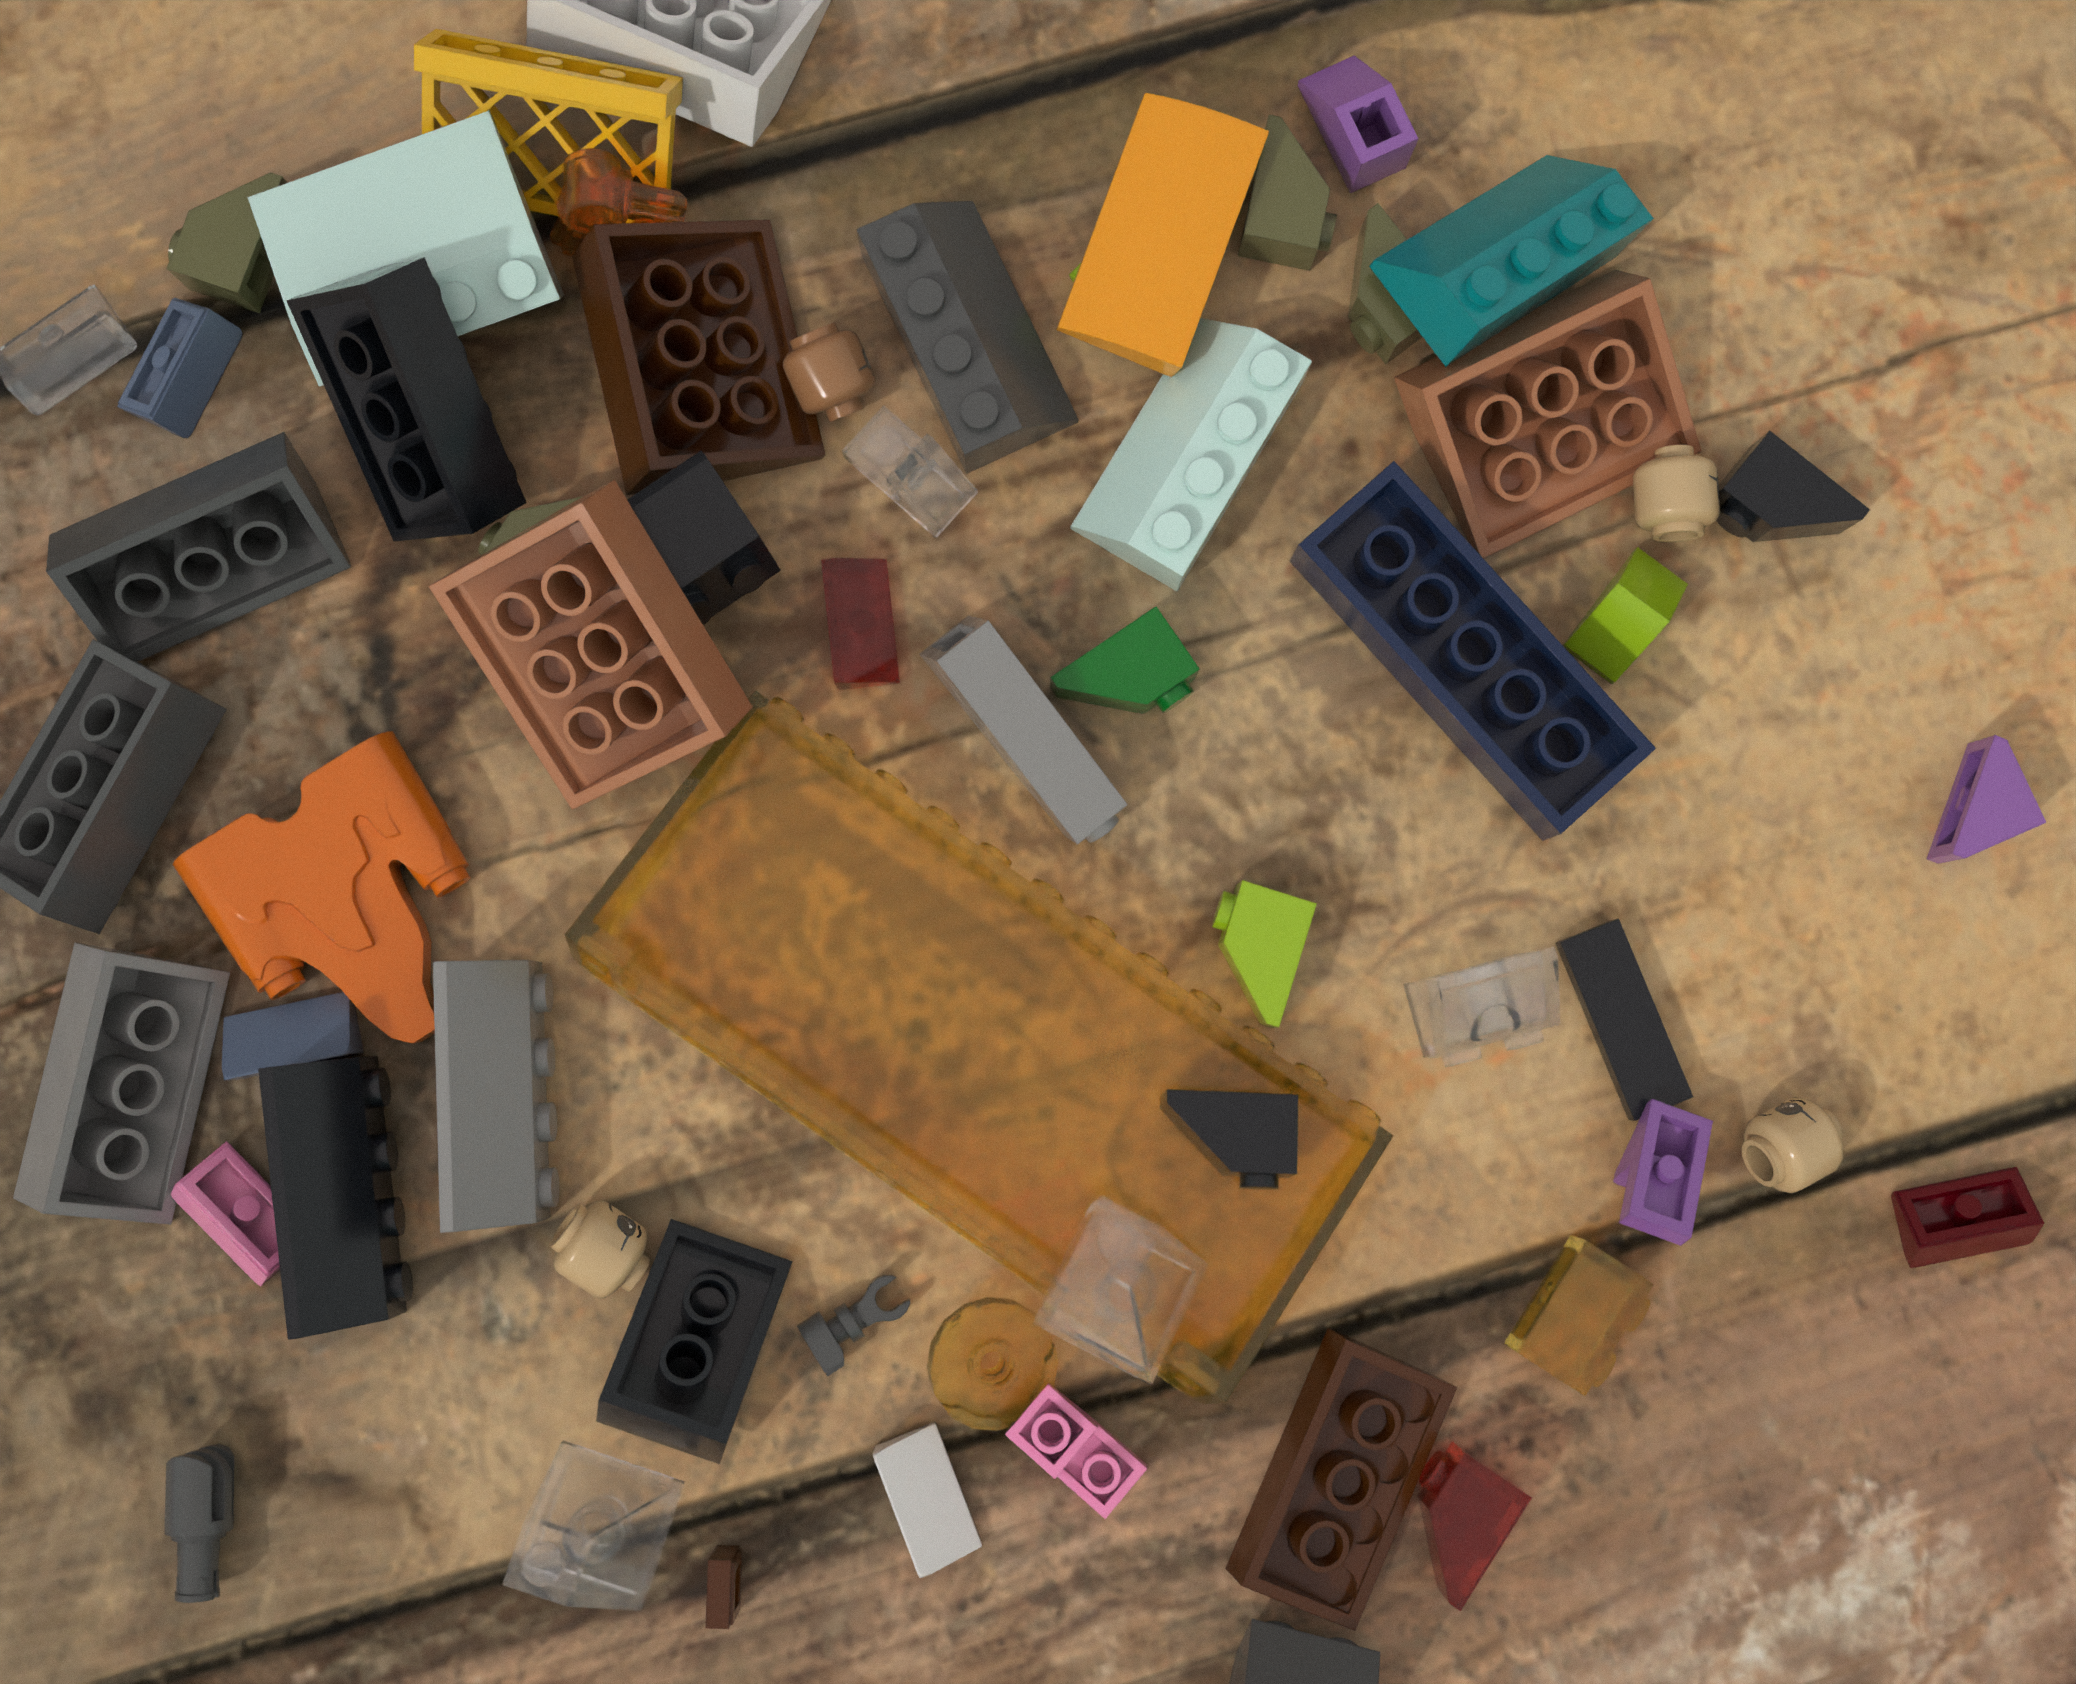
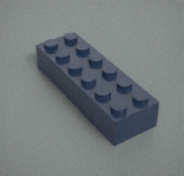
M1395 461L1298 544L1290 559V563L1542 841L1563 833L1656 749Z

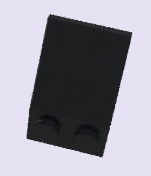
M671 1219L598 1400L596 1422L720 1464L793 1261Z

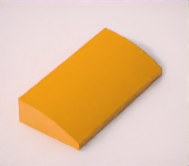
M1145 93L1056 330L1169 377L1175 375L1182 368L1269 131L1203 106Z

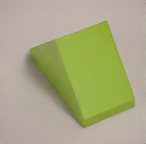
M1637 547L1563 644L1564 648L1611 684L1615 683L1670 622L1688 584Z

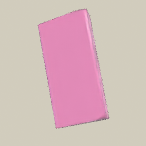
M226 1141L174 1185L171 1197L257 1285L262 1286L280 1269L271 1186Z

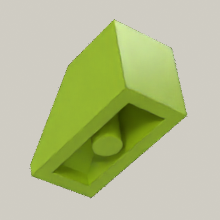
M1242 880L1236 885L1234 894L1226 891L1222 892L1212 927L1222 930L1218 946L1258 1022L1264 1026L1279 1028L1317 903Z

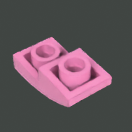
M1049 1383L1005 1434L1054 1479L1058 1477L1104 1519L1108 1517L1147 1470L1146 1463Z

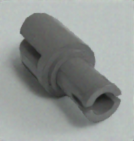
M221 1444L205 1446L199 1450L173 1457L166 1463L164 1534L170 1536L172 1541L177 1542L175 1601L205 1602L220 1596V1538L225 1537L226 1533L234 1528L235 1461L234 1454L230 1448Z

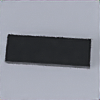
M1620 920L1608 921L1556 942V947L1628 1120L1636 1121L1640 1119L1646 1104L1651 1099L1673 1106L1693 1098Z

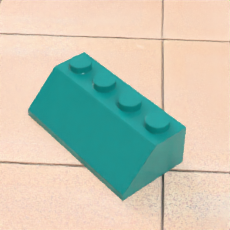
M1546 155L1376 258L1369 267L1445 367H1447L1616 258L1654 218L1616 169Z

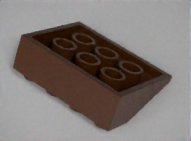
M770 220L594 224L572 255L626 495L638 493L701 450L722 481L816 461L826 455L816 414H806L800 409L783 369L784 358L789 352L793 351L789 341L798 336Z

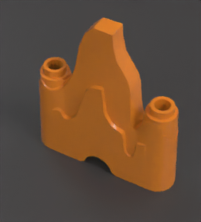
M387 731L368 738L307 775L301 782V804L297 812L289 819L279 822L274 818H262L251 813L245 814L183 852L174 860L173 866L240 969L249 977L259 993L266 991L271 1000H276L294 991L306 982L305 977L301 973L304 968V962L327 976L370 1022L390 1038L408 1043H419L435 1034L434 991L430 983L432 942L426 923L407 890L400 867L403 863L424 890L432 889L437 898L458 889L468 882L471 877L466 871L469 864L438 807L394 732Z

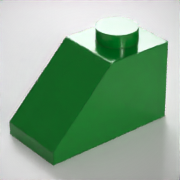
M1156 606L1051 676L1050 689L1057 698L1141 714L1158 705L1162 713H1165L1194 693L1189 683L1195 680L1200 668Z

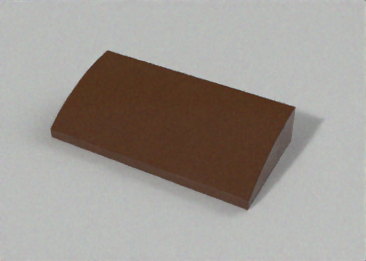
M1328 1328L1225 1569L1245 1588L1355 1631L1457 1387L1413 1365Z

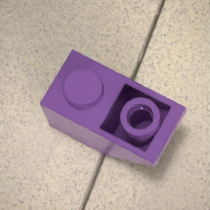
M1352 56L1298 81L1297 86L1350 193L1406 169L1419 138L1392 84L1356 56Z

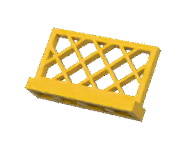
M437 28L414 44V71L422 72V134L439 129L440 124L444 127L457 122L440 102V84L442 81L461 85L479 107L465 119L490 111L498 132L508 143V146L505 147L507 154L509 155L514 151L538 182L526 191L522 190L530 211L595 224L669 222L676 108L682 103L683 77ZM483 90L497 93L489 99ZM507 94L523 97L540 119L520 136L494 105ZM544 102L559 105L551 111ZM568 107L584 109L602 131L581 148L556 118ZM606 114L619 116L620 118L612 123ZM631 119L658 124L656 150L643 160L640 159L618 131L620 127ZM544 126L547 127L570 156L550 172L547 171L525 143L526 140ZM606 138L631 168L610 185L586 155ZM656 160L654 177L647 166ZM574 163L598 191V194L586 203L571 200L555 181L557 176ZM634 176H637L653 196L652 216L631 212L615 191ZM544 188L549 195L539 194L537 192L540 189ZM605 200L609 207L600 206L597 204Z

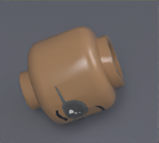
M835 322L789 341L793 351L789 352L784 358L783 369L797 403L803 412L813 415L825 411L829 422H833L864 409L860 396L868 393L874 387L875 375L861 341L855 332L851 330L839 331Z

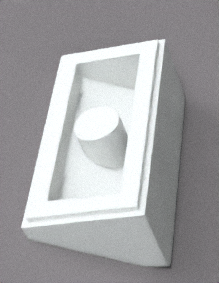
M936 1422L875 1446L873 1458L919 1578L928 1576L982 1547L981 1539Z

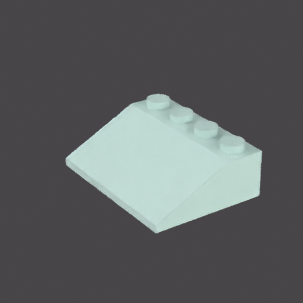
M490 111L247 197L291 325L319 387L324 384L286 301L295 296L383 266L425 257L431 274L440 287L441 298L457 336L554 302L564 296Z

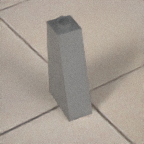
M967 616L920 653L923 660L1065 837L1077 845L1085 838L1091 843L1106 835L1116 826L1119 821L1116 814L1128 804L989 620Z

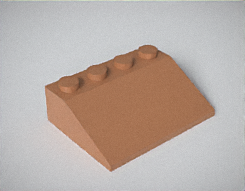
M1619 270L1605 274L1538 307L1447 367L1437 356L1394 377L1413 433L1465 536L1483 559L1633 486L1634 472L1643 463L1655 459L1654 451L1658 448L1670 445H1689L1694 448V455L1702 452L1651 279Z
M615 479L563 507L428 586L572 810L726 737L753 708Z

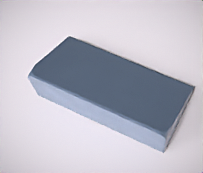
M174 297L129 380L117 407L172 434L188 438L191 436L242 338L241 329L211 309Z
M343 992L227 1016L223 1020L222 1073L224 1081L259 1076V1068L334 1060L364 1053L355 1005Z

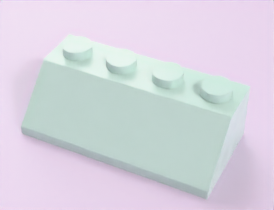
M1200 318L1182 368L1172 377L1162 375L1073 521L1071 529L1178 592L1303 384L1312 360L1259 329Z

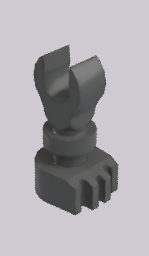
M881 1275L876 1277L869 1283L866 1292L860 1300L849 1308L845 1303L834 1309L836 1316L827 1322L818 1311L797 1325L805 1342L827 1377L844 1366L841 1343L849 1338L855 1343L865 1336L862 1332L864 1328L875 1322L894 1321L901 1318L907 1312L910 1299L901 1302L890 1310L879 1308L875 1301L877 1291L897 1278L896 1276Z

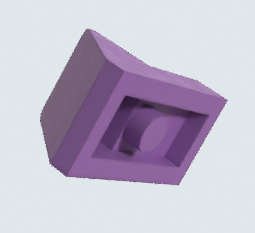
M1651 1099L1646 1104L1614 1175L1613 1182L1626 1187L1619 1219L1620 1224L1680 1246L1692 1238L1713 1124L1712 1120L1655 1099Z

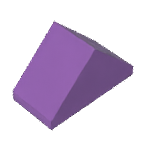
M1993 735L1967 744L1926 858L1927 860L1939 864L1965 859L2047 823L2007 739Z

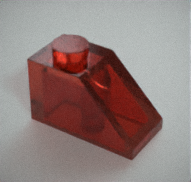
M1452 1441L1445 1453L1438 1450L1425 1465L1419 1478V1484L1423 1488L1418 1494V1500L1437 1588L1450 1605L1461 1611L1532 1497L1516 1483Z

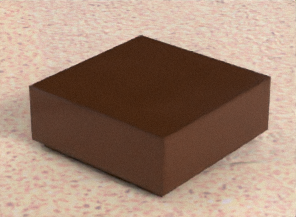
M717 1545L708 1559L706 1628L729 1629L740 1611L742 1550L740 1545Z

